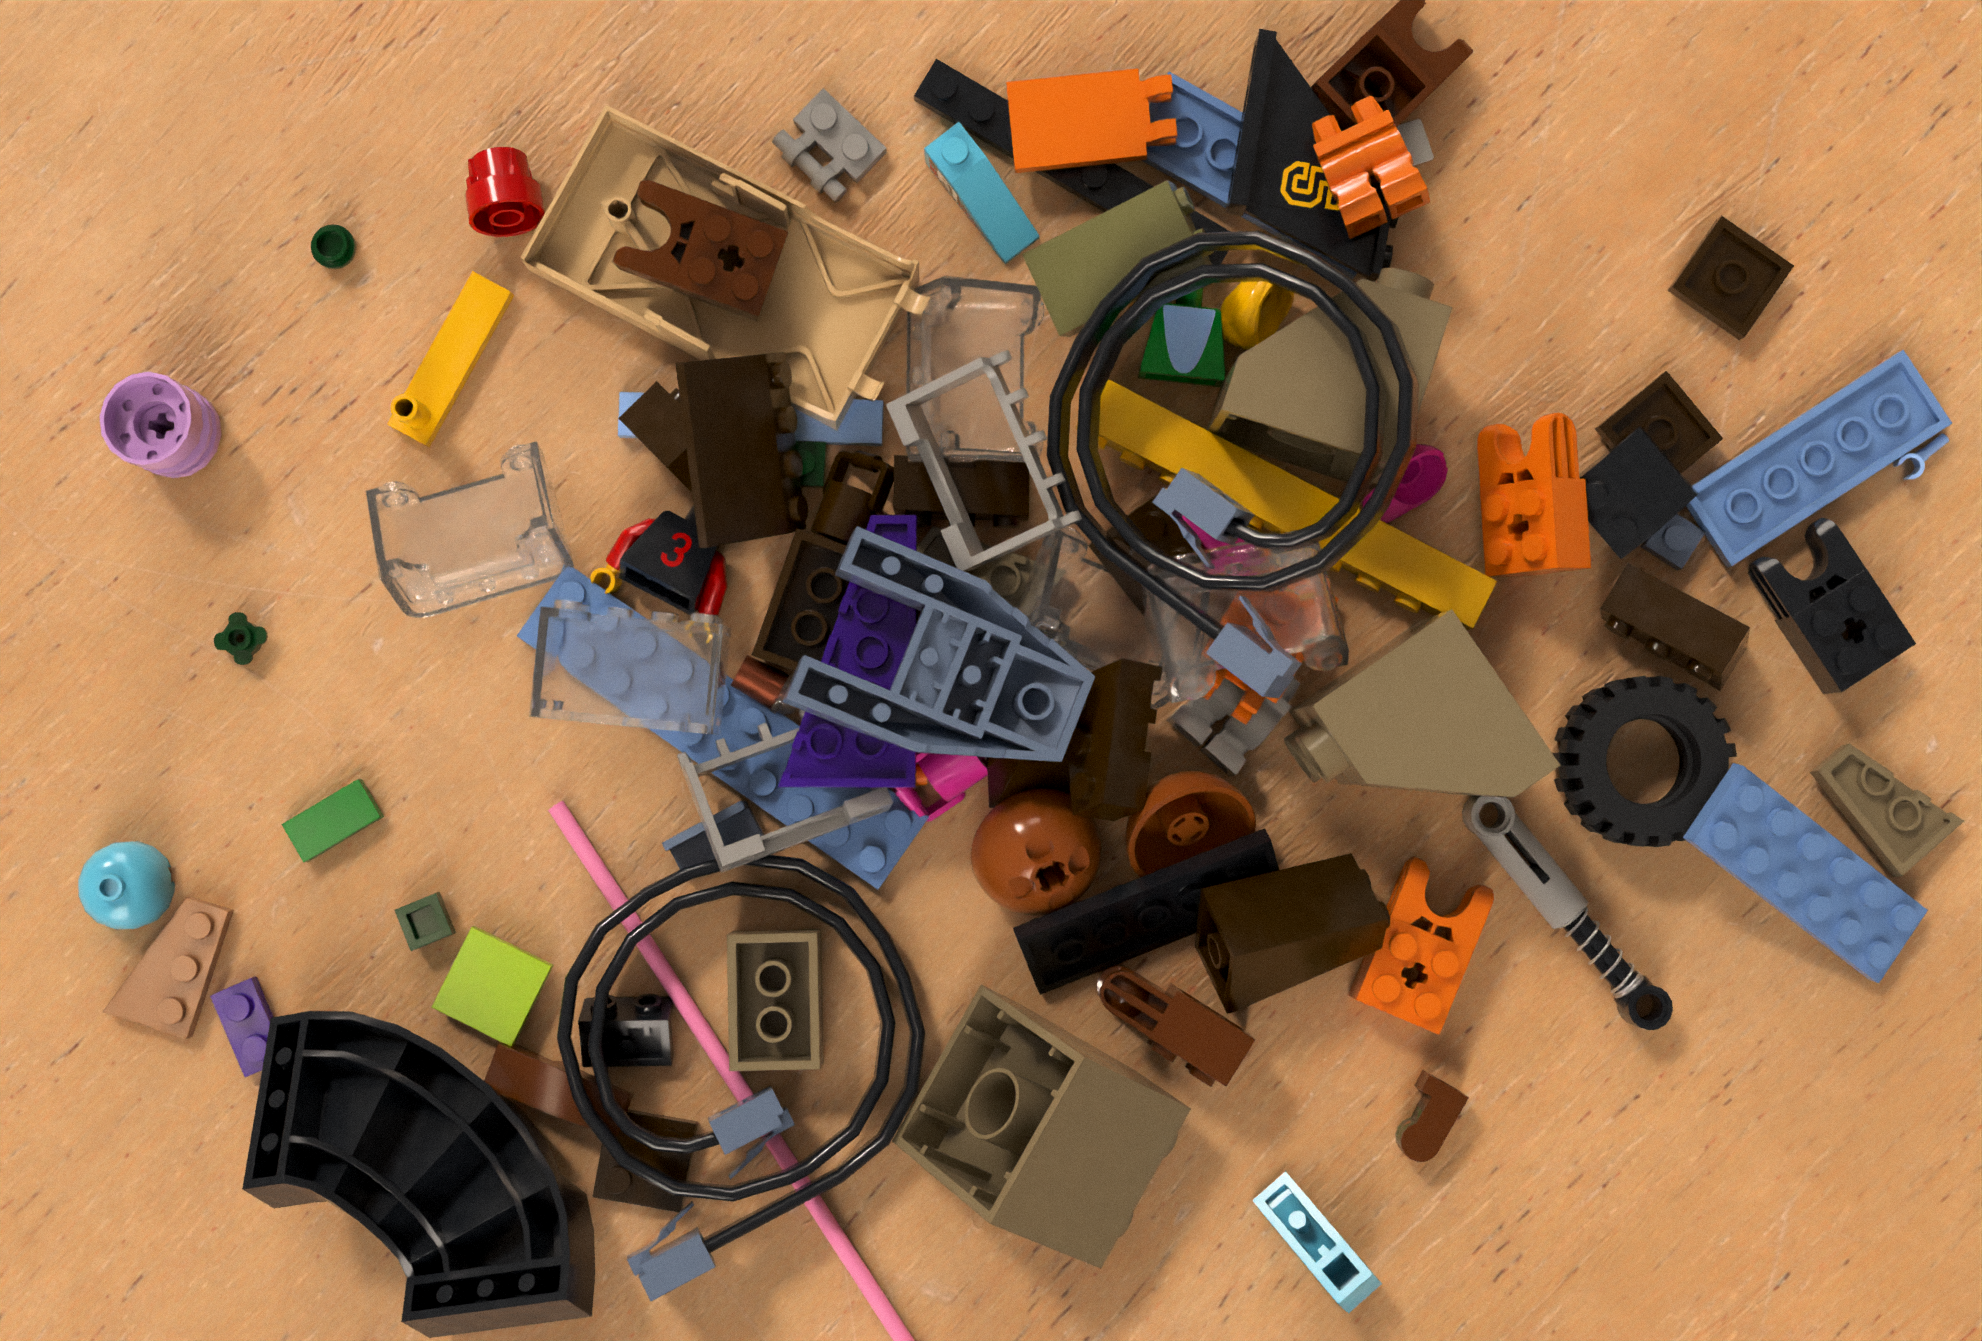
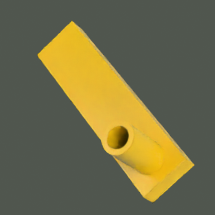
M472 271L405 393L393 399L391 403L392 416L387 425L430 448L514 297L512 292Z

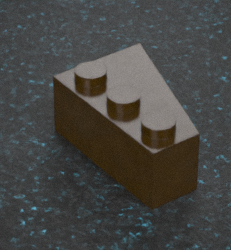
M894 455L893 510L895 515H917V527H930L931 519L948 520L927 469L923 462L908 461V456ZM944 458L973 527H975V520H993V527L1019 528L1020 521H1028L1029 469L1026 463L990 460L949 462V458Z
M1629 563L1600 608L1601 618L1606 621L1604 626L1608 630L1626 639L1631 636L1644 644V648L1650 653L1664 660H1670L1719 691L1722 690L1748 646L1749 626Z
M1121 658L1091 672L1095 679L1067 747L1073 815L1116 821L1144 809L1152 753L1145 751L1148 723L1155 724L1157 709L1151 708L1154 681H1161L1162 666Z

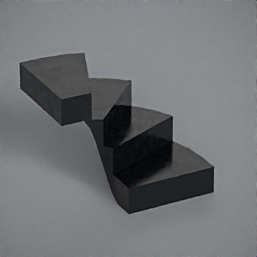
M307 1011L270 1019L242 1190L274 1209L314 1202H329L358 1220L394 1254L407 1277L401 1322L429 1338L592 1317L595 1283L594 1227L587 1194L561 1175L546 1139L524 1111L444 1049L397 1024L351 1011Z

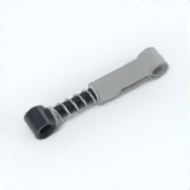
M1470 797L1464 804L1462 811L1463 822L1466 828L1478 836L1553 929L1564 928L1567 931L1565 937L1570 935L1579 946L1577 951L1582 950L1590 959L1588 965H1595L1602 974L1600 979L1605 978L1611 985V993L1615 996L1614 1000L1617 1003V1010L1621 1018L1629 1024L1646 1030H1656L1665 1026L1671 1019L1673 1012L1672 1000L1668 993L1662 988L1654 986L1646 976L1634 970L1633 963H1626L1622 958L1623 951L1615 949L1610 943L1611 936L1605 935L1599 930V921L1590 919L1587 915L1588 908L1586 906L1588 901L1518 817L1511 801L1506 797ZM1490 802L1496 807L1498 818L1494 825L1485 827L1479 819V812L1484 804ZM1504 834H1506L1509 837L1513 844L1527 859V861L1531 864L1530 866H1528V864L1523 860V858L1519 855L1515 848L1506 839ZM1649 994L1653 1002L1652 1010L1648 1015L1640 1017L1636 1011L1637 1001L1641 996Z

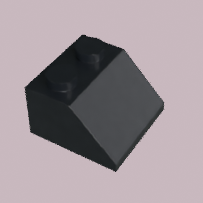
M1641 426L1579 474L1580 479L1586 480L1588 521L1620 559L1660 530L1698 495V492Z

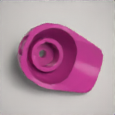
M1416 444V450L1407 467L1408 469L1404 473L1390 506L1381 517V521L1389 523L1401 517L1408 511L1430 500L1441 489L1448 471L1442 451L1431 445ZM1375 488L1364 498L1362 502L1363 507L1372 496Z

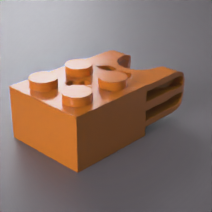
M1563 413L1546 414L1540 417L1533 424L1530 449L1526 456L1522 449L1521 438L1516 430L1504 424L1484 427L1478 435L1477 450L1485 575L1489 577H1527L1591 569L1586 480L1579 478L1577 434L1573 421Z
M1412 856L1404 863L1386 905L1390 917V926L1386 928L1383 947L1363 957L1348 995L1357 1001L1440 1035L1491 910L1494 893L1491 888L1484 885L1468 888L1455 910L1438 916L1430 910L1425 898V889L1430 870L1424 860ZM1416 963L1418 966L1416 970L1419 971L1416 980H1411L1409 984L1405 985L1407 978L1401 976L1404 967L1412 968Z

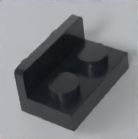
M643 994L638 997H614L609 995L602 1042L607 1067L672 1066L674 1058L671 1027L673 1002L669 996ZM595 997L584 999L578 1020L583 1067H592L588 1052V1042Z

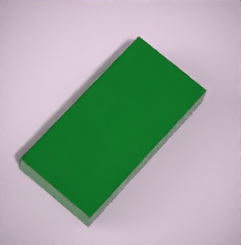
M357 779L281 825L302 861L309 862L383 818L384 815L364 781Z

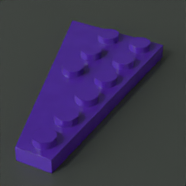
M871 515L866 530L917 551V515ZM849 582L821 662L890 690L916 626L917 610ZM805 711L799 731L796 733L786 769L782 774L778 787L916 788V752L825 720Z

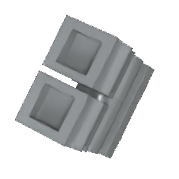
M1224 678L1218 689H1215L1209 700L1193 691L1191 699L1186 704L1181 705L1166 721L1197 747L1202 745L1212 733L1211 726L1228 715L1230 718L1224 722L1221 731L1214 734L1200 751L1229 777L1235 776L1246 762L1244 754L1248 750L1257 748L1275 728L1281 718L1290 710L1292 706L1288 702L1294 696L1300 683L1293 678L1276 704L1265 697L1258 712L1252 715L1246 725L1231 716L1246 691Z

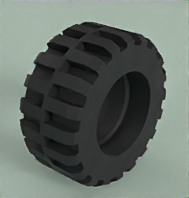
M1639 676L1619 679L1605 683L1601 688L1592 689L1582 696L1583 702L1570 708L1565 715L1568 720L1566 726L1558 728L1555 741L1560 742L1559 752L1553 753L1561 766L1558 767L1560 778H1556L1554 781L1557 791L1564 792L1568 799L1564 803L1565 807L1571 815H1578L1582 819L1581 825L1587 830L1599 833L1603 839L1614 843L1640 847L1670 846L1673 841H1685L1684 835L1729 770V757H1737L1735 743L1727 744L1724 734L1731 731L1726 719H1717L1713 714L1717 706L1708 697L1699 698L1696 696V688L1686 683H1673L1672 678L1662 676ZM1638 719L1655 721L1664 727L1673 738L1679 754V770L1674 785L1663 798L1647 804L1635 803L1621 796L1609 778L1606 763L1607 750L1616 731L1622 725Z

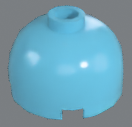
M139 841L115 842L96 851L84 863L78 878V897L85 912L97 923L117 930L137 929L157 921L169 908L175 892L174 881L171 882V873L168 869L171 866L168 859L151 845Z

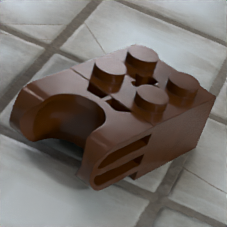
M1400 0L1311 86L1330 115L1335 116L1342 131L1357 124L1351 106L1355 102L1371 96L1366 92V88L1372 90L1374 93L1373 97L1383 112L1389 109L1394 124L1398 127L1473 53V49L1462 39H1457L1448 48L1436 52L1424 50L1416 43L1411 30L1417 13L1426 4L1425 0Z
M650 180L640 181L637 195L642 205L665 217L670 224V236L663 246L651 251L624 246L616 250L612 260L613 264L624 272L757 321L788 231ZM728 251L737 253V259L743 262L742 267L734 266L733 272L724 270V261L719 259L722 253L727 255Z
M1118 964L1104 969L1097 980L1098 996L1110 1013L1148 1036L1149 1040L1147 1043L1150 1045V1048L1171 1062H1174L1177 1056L1187 1062L1185 1067L1189 1070V1073L1212 1087L1215 1081L1220 1082L1224 1086L1228 1085L1255 1041L1245 1029L1170 983L1165 991L1129 967Z

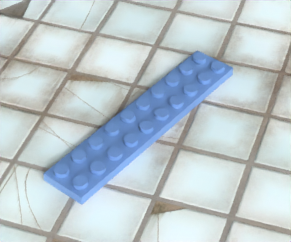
M569 564L566 565L517 634V637L682 753L686 752L689 758L698 764L720 757L715 744L716 740L724 738L730 753L761 742L762 740L757 728L760 724L767 723L772 737L800 728L798 724L774 707L769 709L730 686L734 679L611 593L605 594L604 588L595 582L592 584L590 578ZM793 743L711 772L786 826L843 806L844 801L872 791L871 788H779L778 786L786 769ZM889 788L888 791L893 804L888 811L808 840L877 890L929 818L927 815L919 817L914 810L909 811Z

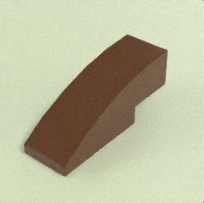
M498 1043L484 1080L486 1083L506 1097L591 1129L582 1118L572 1098L563 1061H552L517 1044L510 1047L506 1044ZM580 1070L585 1090L595 1110L615 1136H618L620 1128L603 1108L595 1076ZM612 1084L616 1100L627 1113L634 1094Z

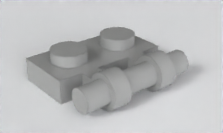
M824 88L793 119L794 124L803 134L794 140L783 129L772 140V143L783 152L782 158L791 167L798 166L811 179L810 185L820 194L825 192L834 202H838L847 192V189L837 180L844 172L858 183L887 153L886 147ZM816 145L832 159L824 167L809 154Z

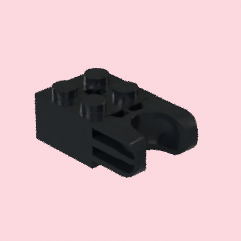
M1819 518L1808 526L1805 533L1806 543L1813 556V569L1805 580L1795 578L1777 559L1760 557L1750 563L1748 574L1777 618L1775 620L1776 624L1823 694L1845 691L1914 646L1916 642L1839 527L1829 519ZM1847 627L1848 638L1844 639L1841 633H1843Z

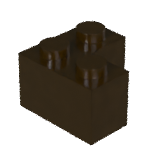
M656 381L618 419L692 492L679 390L675 388L671 393H668Z

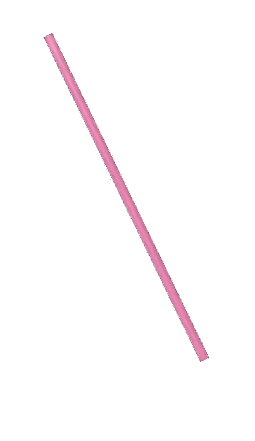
M564 801L559 802L548 810L613 911L616 910L628 899ZM634 912L621 923L626 931L630 933L642 921L637 913ZM650 934L637 943V948L738 1102L753 1095V1091L740 1071H729V1055L652 936ZM768 1132V1133H766L765 1135L761 1136V1138H764V1137H765L766 1135H768L770 1132ZM780 1133L765 1143L782 1170L798 1163V1160ZM806 1176L793 1183L792 1186L794 1189H797L811 1180ZM819 1195L805 1202L804 1204L892 1340L915 1341L822 1197Z

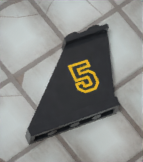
M1259 29L1254 42L1225 214L1243 216L1245 212L1365 276L1367 280L1376 282L1381 269L1390 268L1393 245H1387L1386 243L1389 228H1396L1398 218L1392 220L1384 201L1380 183L1371 176V186L1378 193L1388 222L1352 239L1349 238L1338 207L1339 201H1335L1331 194L1313 147L1316 142L1312 123L1330 115V113L1276 40L1277 32Z

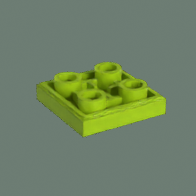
M473 926L470 928L431 1008L512 1047L515 1045L554 965Z

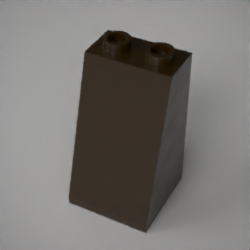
M1350 853L1201 888L1195 948L1228 1014L1382 949L1386 928L1390 926V917L1385 904L1378 902L1371 889L1368 873L1364 869L1359 868L1353 855Z

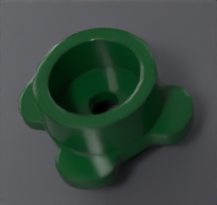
M235 612L229 616V624L224 631L215 635L214 645L218 650H226L233 655L234 661L237 664L246 665L253 660V655L267 641L268 634L265 628L250 623L244 613ZM240 634L244 636V641L241 643L237 641V637Z

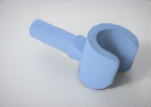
M1943 433L1917 452L1904 454L1895 460L1893 467H1897L1906 459H1910L1914 464V470L1911 474L1904 477L1903 480L1920 477L1925 469L1924 462L1947 444L1949 438Z

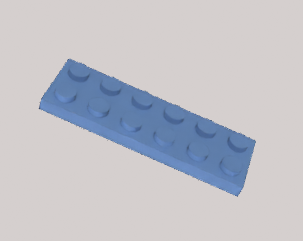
M1169 71L1168 74H1171L1173 86L1172 101L1150 103L1149 112L1151 123L1158 120L1176 118V145L1146 147L1147 160L1141 161L1226 208L1242 112ZM1244 212L1243 216H1241L1283 241L1314 253L1349 278L1354 279L1357 272Z
M1902 350L1693 484L1692 487L1698 492V495L1686 507L1700 529L1705 531L1704 535L1726 568H1728L1945 429L1952 422L1905 351Z
M1736 763L1731 765L1683 837L1855 970L1876 983H1880L1928 911L1746 767Z

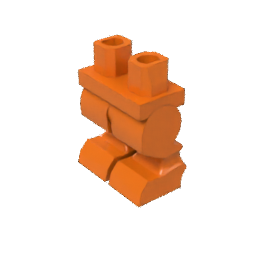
M1373 96L1361 99L1351 106L1357 124L1344 131H1341L1334 115L1325 116L1312 123L1316 142L1313 147L1331 194L1335 201H1339L1338 207L1350 239L1388 222L1378 193L1371 186V176L1376 181L1381 182V191L1392 220L1430 203L1428 188L1419 170L1413 167L1412 156L1408 152L1404 140L1394 124L1389 109L1383 112Z

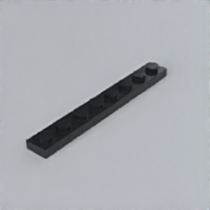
M936 59L916 91L914 101L953 124L960 122L967 132L1014 159L1008 100ZM1115 163L1035 171L1103 212L1154 187ZM1197 211L1189 214L1196 230L1203 228L1205 232H1231ZM1214 251L1208 257L1212 264H1222L1229 251Z

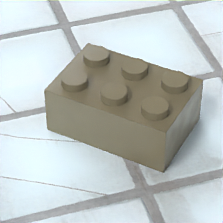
M821 929L732 931L727 934L729 1071L820 1069L824 1063Z

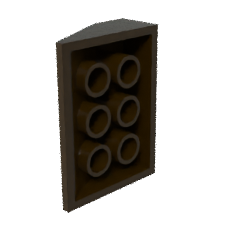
M785 352L675 363L699 548L796 532V529H806L808 503L802 495L800 476L803 472V461L796 448L797 414L791 406L789 387L792 383V372L788 362H786Z

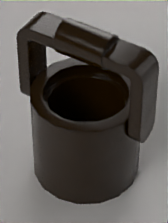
M859 450L855 453L840 451L834 459L824 485L823 498L811 531L847 546L855 528L858 526L866 530L871 515H878L883 510L894 482V467L884 462L882 457ZM849 463L855 468L877 473L880 471L872 494L842 483Z

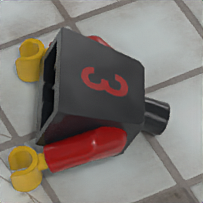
M693 505L685 519L671 511H663L656 519L648 518L624 529L606 557V562L608 563L606 568L595 569L590 579L592 584L594 582L598 584L602 576L607 573L610 576L611 583L606 588L605 594L617 592L622 585V580L693 617L698 609V612L701 613L700 618L691 623L688 628V634L692 639L696 625L705 624L710 630V635L706 642L708 644L716 636L717 628L713 618L719 616L728 588L726 558L718 551L719 546L699 548Z

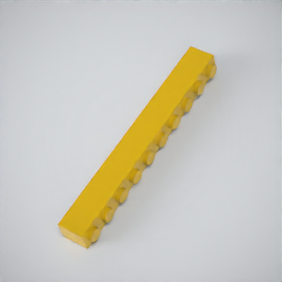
M1108 379L1101 394L1098 449L1104 450L1107 445L1121 452L1119 459L1131 467L1143 470L1145 465L1161 473L1158 479L1168 486L1181 468L1200 474L1252 512L1254 517L1247 526L1258 531L1265 527L1274 533L1290 534L1317 523L1339 502L1340 499ZM1358 509L1331 537L1304 548L1318 554L1361 510ZM1381 520L1330 568L1332 571L1339 572L1342 567L1357 575L1354 581L1370 591L1378 593L1380 588L1396 595L1394 602L1411 612L1418 613L1421 608L1435 616L1452 609L1466 630L1474 628L1497 583L1491 577Z

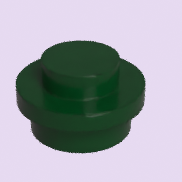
M334 224L326 225L314 234L311 241V252L314 259L322 266L329 269H340L353 260L356 253V242L353 235L346 228Z

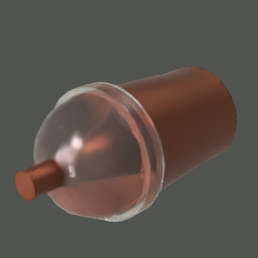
M747 655L730 686L769 708V712L773 714L790 715L798 709L782 702L794 674H787Z

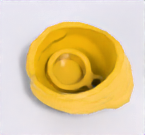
M1241 282L1225 298L1221 305L1223 339L1236 347L1249 350L1277 332L1280 324L1292 307L1294 293L1268 282Z

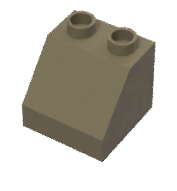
M1383 268L1380 271L1377 283L1364 278L1356 283L1400 330L1419 383V413L1452 307L1430 300L1434 284L1429 279L1402 269ZM1342 291L1332 297V299L1366 334L1386 390L1383 456L1367 488L1372 490L1376 487L1397 441L1399 381L1381 331ZM1316 307L1238 356L1220 387L1207 430L1240 448L1348 482L1363 450L1366 388L1348 338L1319 307Z
M1452 609L1418 621L1289 710L1300 728L1284 738V742L1292 756L1314 783L1321 778L1326 783L1335 778L1340 784L1469 796L1514 798L1561 766Z
M981 985L892 1142L990 1224L1102 1268L1117 1239L1128 1229L1132 1221L1133 1211L1161 1161L1174 1148L1178 1131L1191 1108L1134 1069L1023 1005Z

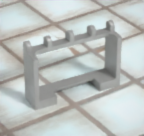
M1009 350L1000 352L990 358L980 357L886 404L903 445L917 446L951 525L941 530V533L956 568L964 572L981 567L1082 519L1079 510L1069 512L1065 516L1063 515L1052 488L1066 480L1062 472L1047 478L1034 448L1035 445L1047 439L1045 432L1041 430L1028 435L1015 404L1029 397L1026 389L1022 388L1010 393L999 366L1012 360ZM983 374H986L991 382L1049 518V521L985 551L981 546L921 408L922 404Z
M799 710L801 720L805 713L804 710ZM767 723L760 724L757 728L762 740L761 742L730 753L724 738L716 740L715 744L720 757L693 765L686 752L677 755L721 873L886 812L893 804L888 788H871L872 791L844 801L843 806L760 836L756 834L724 846L698 777L793 743L799 728L772 737Z

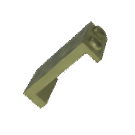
M1167 180L1022 254L1059 336L1071 337L1079 333L1100 301L1143 257L1196 233H1206L1203 228L1196 230L1189 214L1194 212L1195 208L1184 186L1177 189L1174 183ZM1208 251L1159 273L1130 303L1136 301L1149 288L1201 265H1212L1208 255L1214 253V251Z

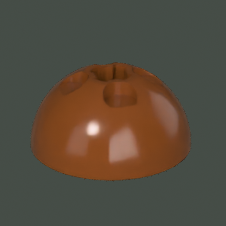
M1183 771L1167 775L1147 788L1144 809L1128 817L1125 831L1128 859L1134 872L1139 877H1143L1158 869L1166 868L1196 856L1201 852L1209 851L1242 836L1254 833L1256 829L1255 812L1245 795L1236 786L1222 777L1202 771Z
M1055 789L1027 790L999 803L981 822L974 836L971 848L972 870L983 891L1000 906L1024 915H1047L1075 903L1093 883L1101 861V838L1094 818L1073 815L1071 795Z

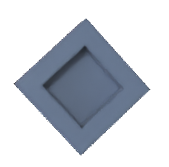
M1676 514L1660 530L1644 541L1640 547L1675 570H1681L1704 536L1705 531Z

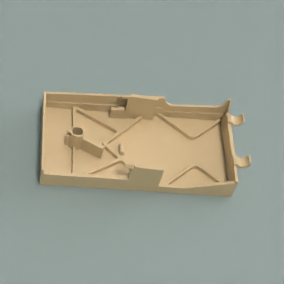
M605 105L520 257L529 271L701 361L785 352L786 362H788L792 372V383L789 387L791 406L835 430H838L857 394L870 401H875L884 382L876 381L868 377V374L903 309L914 315L921 316L931 298L914 292L919 282L918 260L900 258L817 216L805 204ZM650 180L788 231L757 321L624 272L613 264L612 260L616 250L624 246L651 251L663 246L670 236V224L665 217L642 205L637 195L640 181ZM728 251L727 255L722 253L719 256V259L724 261V270L733 272L734 266L742 267L743 262L737 259V253Z

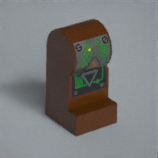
M1422 1070L1415 1086L1424 1094L1412 1116L1402 1121L1395 1133L1396 1143L1400 1150L1411 1160L1417 1162H1426L1438 1153L1469 1099L1460 1090Z

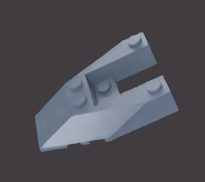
M857 526L851 534L835 576L921 611L890 690L803 655L799 660L782 702L913 752L1062 762L1095 676L1052 638L1049 639L1029 621V618L1018 608L1010 605L994 591L986 580Z

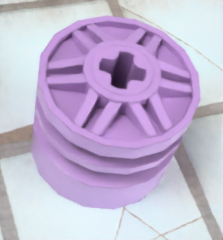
M153 372L132 374L115 384L105 397L99 416L101 435L113 453L130 464L142 467L156 475L169 478L191 476L204 468L217 452L221 438L220 419L209 400L193 389L180 384L178 381L166 375Z

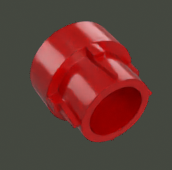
M494 147L480 151L472 159H468L469 177L466 179L467 190L465 198L469 224L473 230L487 236L509 237L527 233L538 227L545 214L542 191L539 183L532 179L528 158L524 152L514 147Z

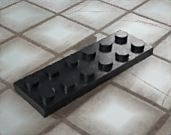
M1264 828L1014 927V933L1039 994H1044L1195 934L1201 888L1279 870L1271 839Z

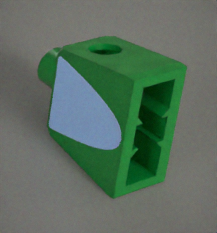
M1204 287L1176 299L1175 304L1166 303L1155 312L1138 371V379L1221 387L1225 379L1221 310L1202 307Z

